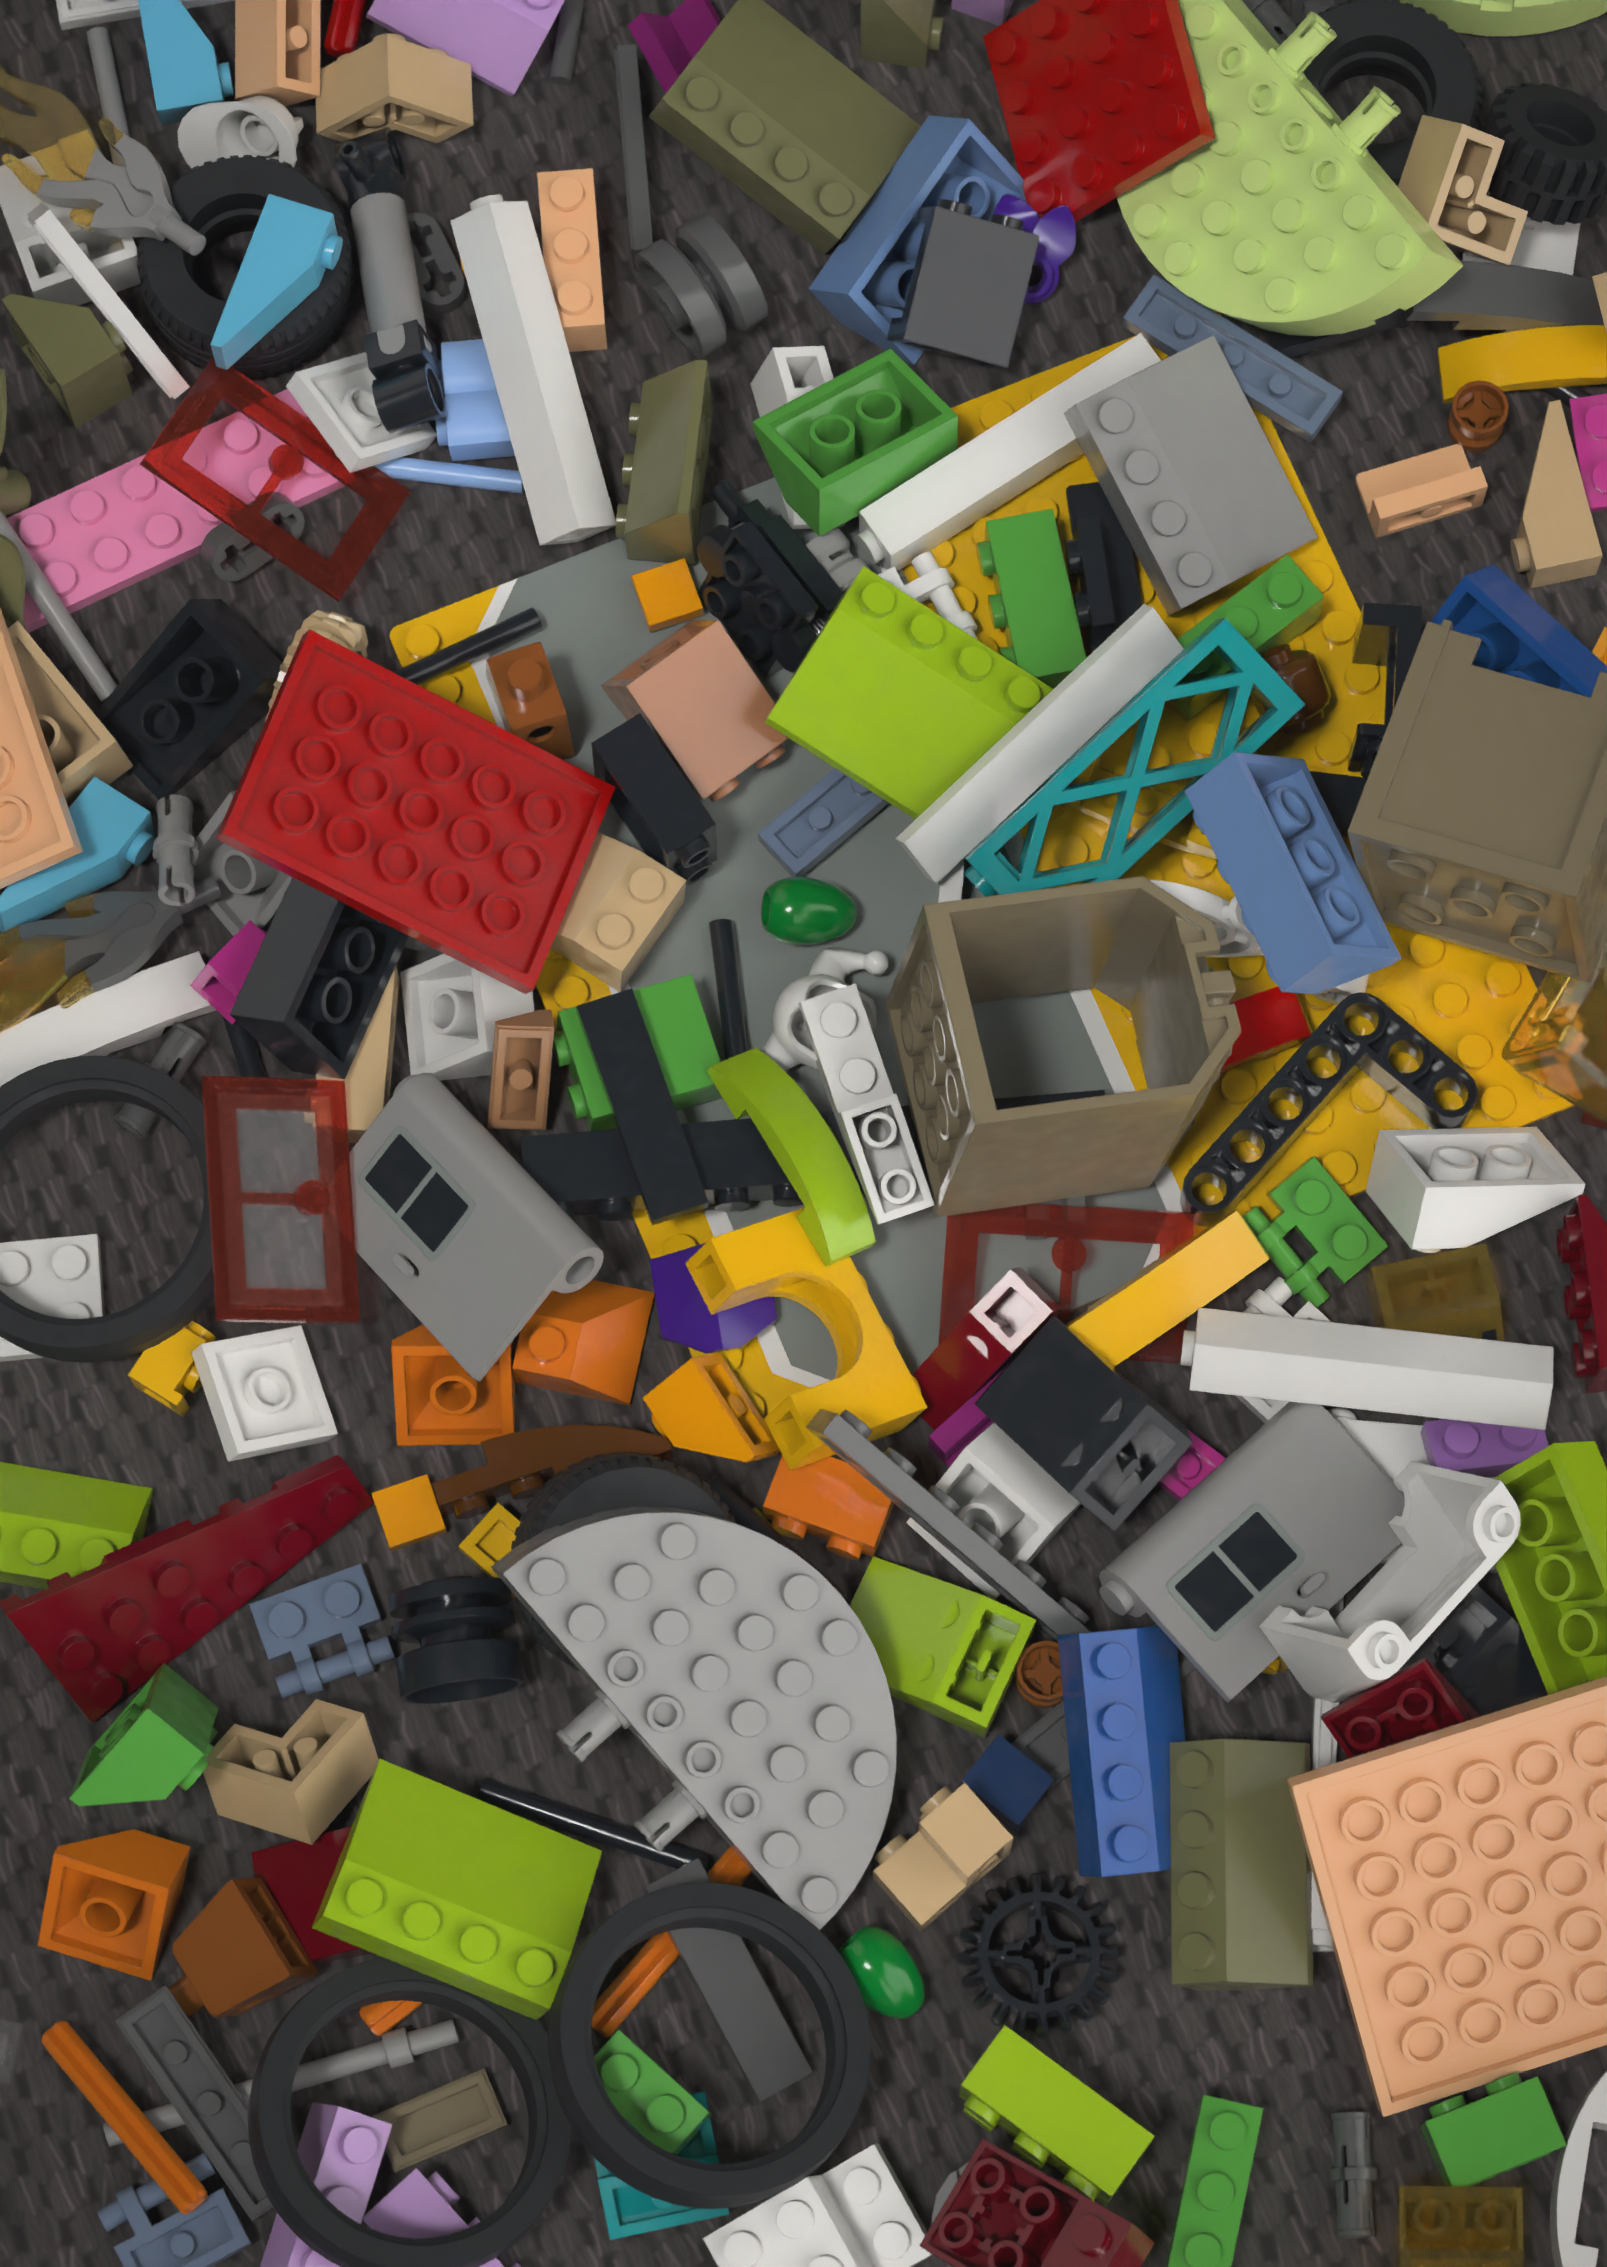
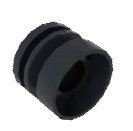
M474 1576L444 1577L403 1589L388 1597L390 1616L405 1619L391 1627L393 1639L404 1643L421 1645V1648L409 1651L395 1659L402 1702L411 1704L451 1703L495 1696L524 1685L518 1642L509 1639L491 1638V1634L502 1631L516 1623L513 1609L499 1607L513 1600L512 1591L501 1578Z

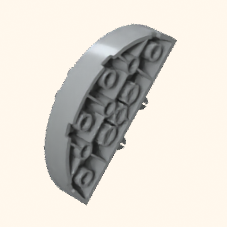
M627 1507L593 1513L591 1516L571 1521L562 1526L557 1525L541 1532L514 1548L492 1565L491 1568L597 1690L594 1693L597 1699L563 1730L560 1729L556 1733L560 1740L568 1745V1749L582 1763L586 1756L620 1726L624 1729L629 1728L674 1780L672 1786L675 1789L643 1818L634 1823L639 1832L646 1836L645 1839L660 1853L664 1849L663 1847L698 1816L703 1820L706 1818L776 1900L791 1907L821 1930L838 1912L856 1888L874 1855L891 1805L896 1774L897 1736L893 1704L886 1675L873 1643L859 1618L842 1595L819 1571L796 1553L771 1538L724 1518L694 1510L671 1507Z

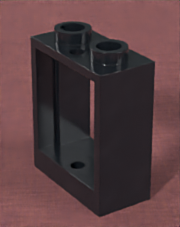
M641 713L591 743L594 776L616 787L610 803L643 852L684 878L686 886L691 885L704 878L713 869L712 863L717 860L716 823Z

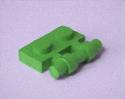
M1314 1156L1309 1157L1266 1194L1280 1211L1270 1222L1256 1205L1242 1215L1269 1255L1271 1261L1285 1276L1284 1282L1290 1288L1292 1295L1294 1296L1299 1293L1306 1303L1310 1301L1316 1308L1330 1296L1316 1279L1321 1272L1327 1268L1340 1284H1345L1388 1247L1386 1242ZM1293 1227L1314 1252L1303 1262L1283 1239L1285 1234Z

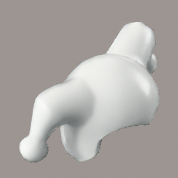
M836 947L824 948L815 959L809 976L801 977L789 984L778 997L773 1010V1033L762 1049V1052L782 1067L787 1074L798 1064H804L819 1071L815 1062L817 1057L798 1003L849 986L845 983V978L854 972L866 970L875 976L883 974L889 965L887 956L878 950L864 954ZM858 990L874 1035L877 1024V1008L872 998Z

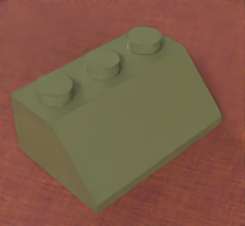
M694 360L644 381L641 403H631L629 436L636 437L634 453H625L622 469L623 487H630L628 504H618L616 515V537L625 538L628 559L674 562L685 558L687 564H695L713 421V404L707 360Z

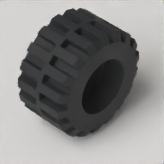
M1528 82L1521 83L1520 87L1512 85L1505 88L1504 92L1499 93L1495 98L1482 128V132L1505 140L1488 188L1490 192L1489 197L1528 211L1527 217L1530 220L1541 223L1547 221L1553 225H1565L1567 221L1577 224L1584 222L1585 217L1592 218L1597 214L1598 209L1601 208L1607 194V111L1600 109L1597 103L1591 99L1584 98L1570 89L1556 87L1553 84L1542 83V85Z

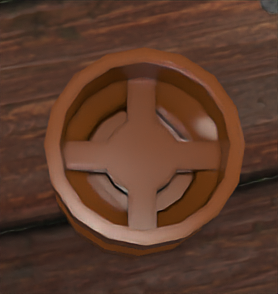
M1480 380L1469 382L1459 388L1453 398L1447 423L1448 434L1454 444H1460L1464 451L1473 453L1487 451L1497 444L1502 436L1509 408L1503 391L1491 382ZM1467 419H1468V420L1470 421V423H1472L1475 427L1471 426V425L1467 422Z
M1041 1641L1033 1643L1023 1651L1018 1661L1015 1673L1016 1689L1022 1699L1033 1707L1047 1709L1055 1707L1063 1701L1057 1642Z

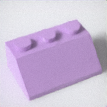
M374 0L366 18L395 34L403 36L414 44L428 49L443 50L448 56L471 64V75L513 97L565 0Z

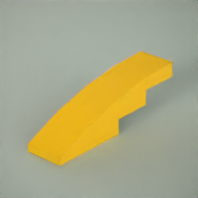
M1235 1209L1141 1269L1136 1277L1090 1305L1085 1313L1067 1323L1066 1326L1113 1366H1116L1198 1310V1307L1202 1308L1268 1261L1270 1257L1239 1210Z

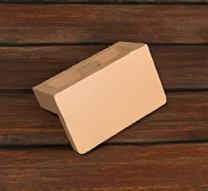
M1454 444L1357 474L1355 479L1376 538L1483 505L1488 488L1481 466L1470 469L1465 452L1460 444Z

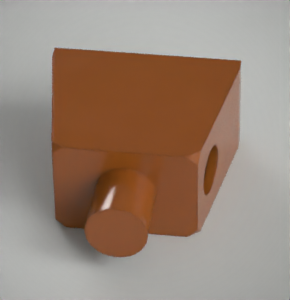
M535 642L486 659V676L505 730L562 760L575 756L565 707L542 643ZM543 726L553 728L549 733L541 737H528L537 728Z
M261 1878L231 1879L173 1943L172 1953L185 1972V1975L172 1984L169 1990L188 2017L192 2016L203 2006L215 2018L239 2016L304 1983L319 1972Z

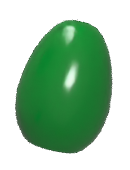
M802 876L783 878L768 886L763 894L761 905L762 926L772 938L783 943L799 946L831 941L847 933L856 922L857 907L852 897L837 886L822 880Z
M864 1926L838 1949L839 1954L844 1959L856 1981L865 2006L879 2014L896 2019L909 2018L921 2008L924 2003L925 1990L920 1971L902 1942L891 1933L879 1927Z

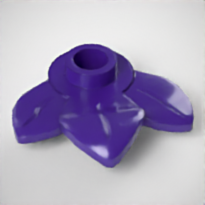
M1006 193L1002 195L997 203L993 214L1019 219L1024 222L1022 231L1040 236L1033 264L1041 269L1042 279L1036 285H1028L1024 299L1025 303H1037L1048 298L1057 287L1059 281L1058 266L1072 254L1075 248L1076 224L1073 214L1067 205L1054 208L1040 218L1038 213L1026 201Z

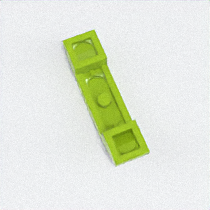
M758 1048L751 1049L710 1066L707 1073L735 1119L737 1120L747 1115L750 1116L803 1202L805 1208L796 1218L826 1267L871 1248L876 1243L875 1235L863 1195L853 1171L827 1123L798 1084L782 1067Z

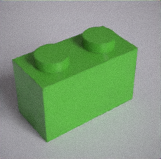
M619 2029L594 2056L599 2077L613 2105L626 2121L647 2140L661 2149L677 2156L712 2117V2113Z
M1516 2072L1485 2085L1489 2096L1467 2105L1463 2095H1459L1429 2108L1433 2119L1425 2121L1420 2126V2129L1448 2195L1557 2152L1567 2146L1538 2076L1522 2082L1519 2072Z

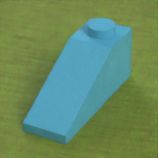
M138 0L156 109L161 125L180 122L192 108L207 103L225 102L224 97L234 95L229 62L218 64L214 46L180 0Z
M268 195L210 343L216 367L227 370L319 287L326 268L331 270L335 268L340 257L343 239L337 234L333 213L276 195Z
M94 776L69 808L83 852L7 886L0 895V932L7 936L19 930L18 925L37 921L121 879L132 864L140 865L151 852L155 840L150 811Z

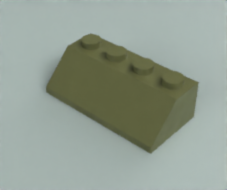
M1212 1739L1170 1743L1172 1985L1202 1992L1313 1986L1312 1870L1287 1783V1778L1310 1771V1744L1242 1739Z

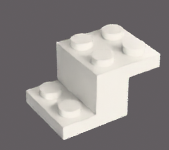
M879 2143L873 2144L822 2175L806 2177L794 2186L782 2191L703 2238L718 2267H913L932 2256L931 2253L919 2246L928 2231Z

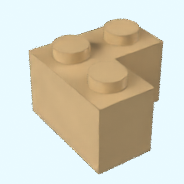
M381 34L376 36L372 42L352 53L339 56L337 61L320 69V97L315 98L316 131L319 135L343 142L389 127L392 131L398 130L433 143H440L474 125L471 64L450 57L443 50L419 46L406 41L399 34Z
M1422 115L1398 188L1448 248L1469 256L1510 266L1528 211L1486 195L1505 140L1462 123Z
M316 1699L282 1738L234 1724L205 1759L209 1763L203 1774L218 1815L312 1845L373 1775L379 1759L364 1713Z
M966 1783L961 1785L954 1793L948 1786L939 1790L920 1809L923 1814L919 1818L921 1820L919 1822V1831L908 1841L902 1834L898 1835L874 1857L880 1865L873 1871V1879L920 1932L1011 1853L1013 1836Z

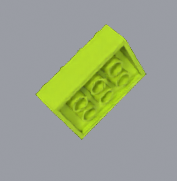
M863 566L840 598L764 723L916 820L1042 701L1053 688Z
M379 1759L312 1928L537 2020L551 2009L574 1947L602 1850Z

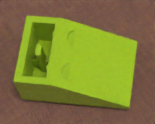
M873 1556L850 1603V1607L859 1618L875 1647L886 1675L890 1695L985 1739L1015 1675L1020 1656L1028 1647L1034 1634L1036 1619L982 1594Z

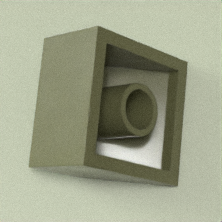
M9 294L1 299L17 344L76 429L133 394L127 375L133 371V368L123 352L126 350V346L111 322L107 320L100 325L88 307L16 294Z

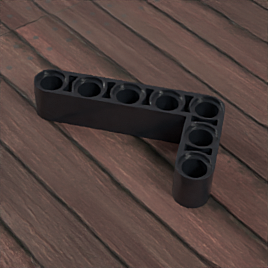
M1359 992L1351 994L1337 1005L1188 1171L1184 1178L1180 1197L1182 1213L1192 1223L1209 1227L1231 1213L1359 1069L1432 1129L1461 1128L1467 1123L1477 1101L1478 1090L1476 1083L1468 1072L1379 998L1369 993ZM1355 1015L1364 1016L1373 1024L1374 1031L1364 1036L1355 1035L1347 1029L1344 1020ZM1399 1052L1408 1053L1416 1059L1419 1068L1411 1073L1399 1072L1390 1064L1389 1057ZM1323 1057L1335 1065L1337 1073L1331 1077L1320 1078L1309 1071L1306 1063L1312 1058ZM1444 1089L1452 1090L1462 1098L1464 1106L1454 1111L1445 1110L1435 1102L1433 1094ZM1286 1099L1295 1104L1299 1115L1291 1120H1280L1273 1116L1268 1105L1274 1100ZM1248 1141L1258 1147L1261 1157L1251 1163L1241 1162L1233 1156L1230 1147L1237 1142ZM1199 1184H1213L1222 1192L1223 1200L1215 1205H1203L1194 1198L1192 1190Z

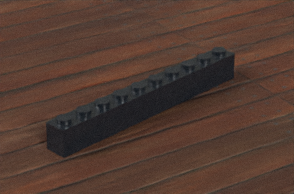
M1105 1090L995 1098L994 1102L996 1110L1103 1096L1105 1095ZM909 1105L901 1106L924 1173ZM821 1112V1116L840 1145L857 1180L863 1198H865V1193L834 1113ZM751 1118L681 1124L706 1193L708 1205L714 1204L715 1209L718 1211H738L748 1208L750 1206L749 1201L773 1200V1204L780 1207L803 1204ZM618 1129L521 1137L523 1168L573 1221L576 1215L598 1214V1219L604 1221L624 1220L632 1217L633 1211L646 1210Z

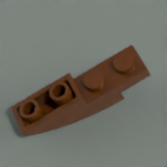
M604 1425L541 1427L482 1441L481 1446L487 1461L486 1465L434 1482L432 1486L443 1517L455 1513L456 1519H465L490 1508L488 1501L510 1493L513 1500L535 1495L539 1489L542 1490L545 1487L544 1481L553 1479L559 1471H565L568 1469L567 1466L581 1462L580 1460L587 1457L594 1458V1455L612 1452H631L647 1454L671 1462L673 1461V1455L668 1438L640 1430Z

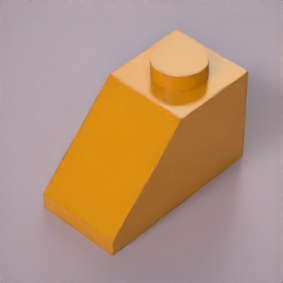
M721 1353L691 1358L643 1397L644 1402L652 1412L651 1418L655 1428L663 1437L670 1440L673 1447L746 1463L773 1457L781 1452L767 1424Z

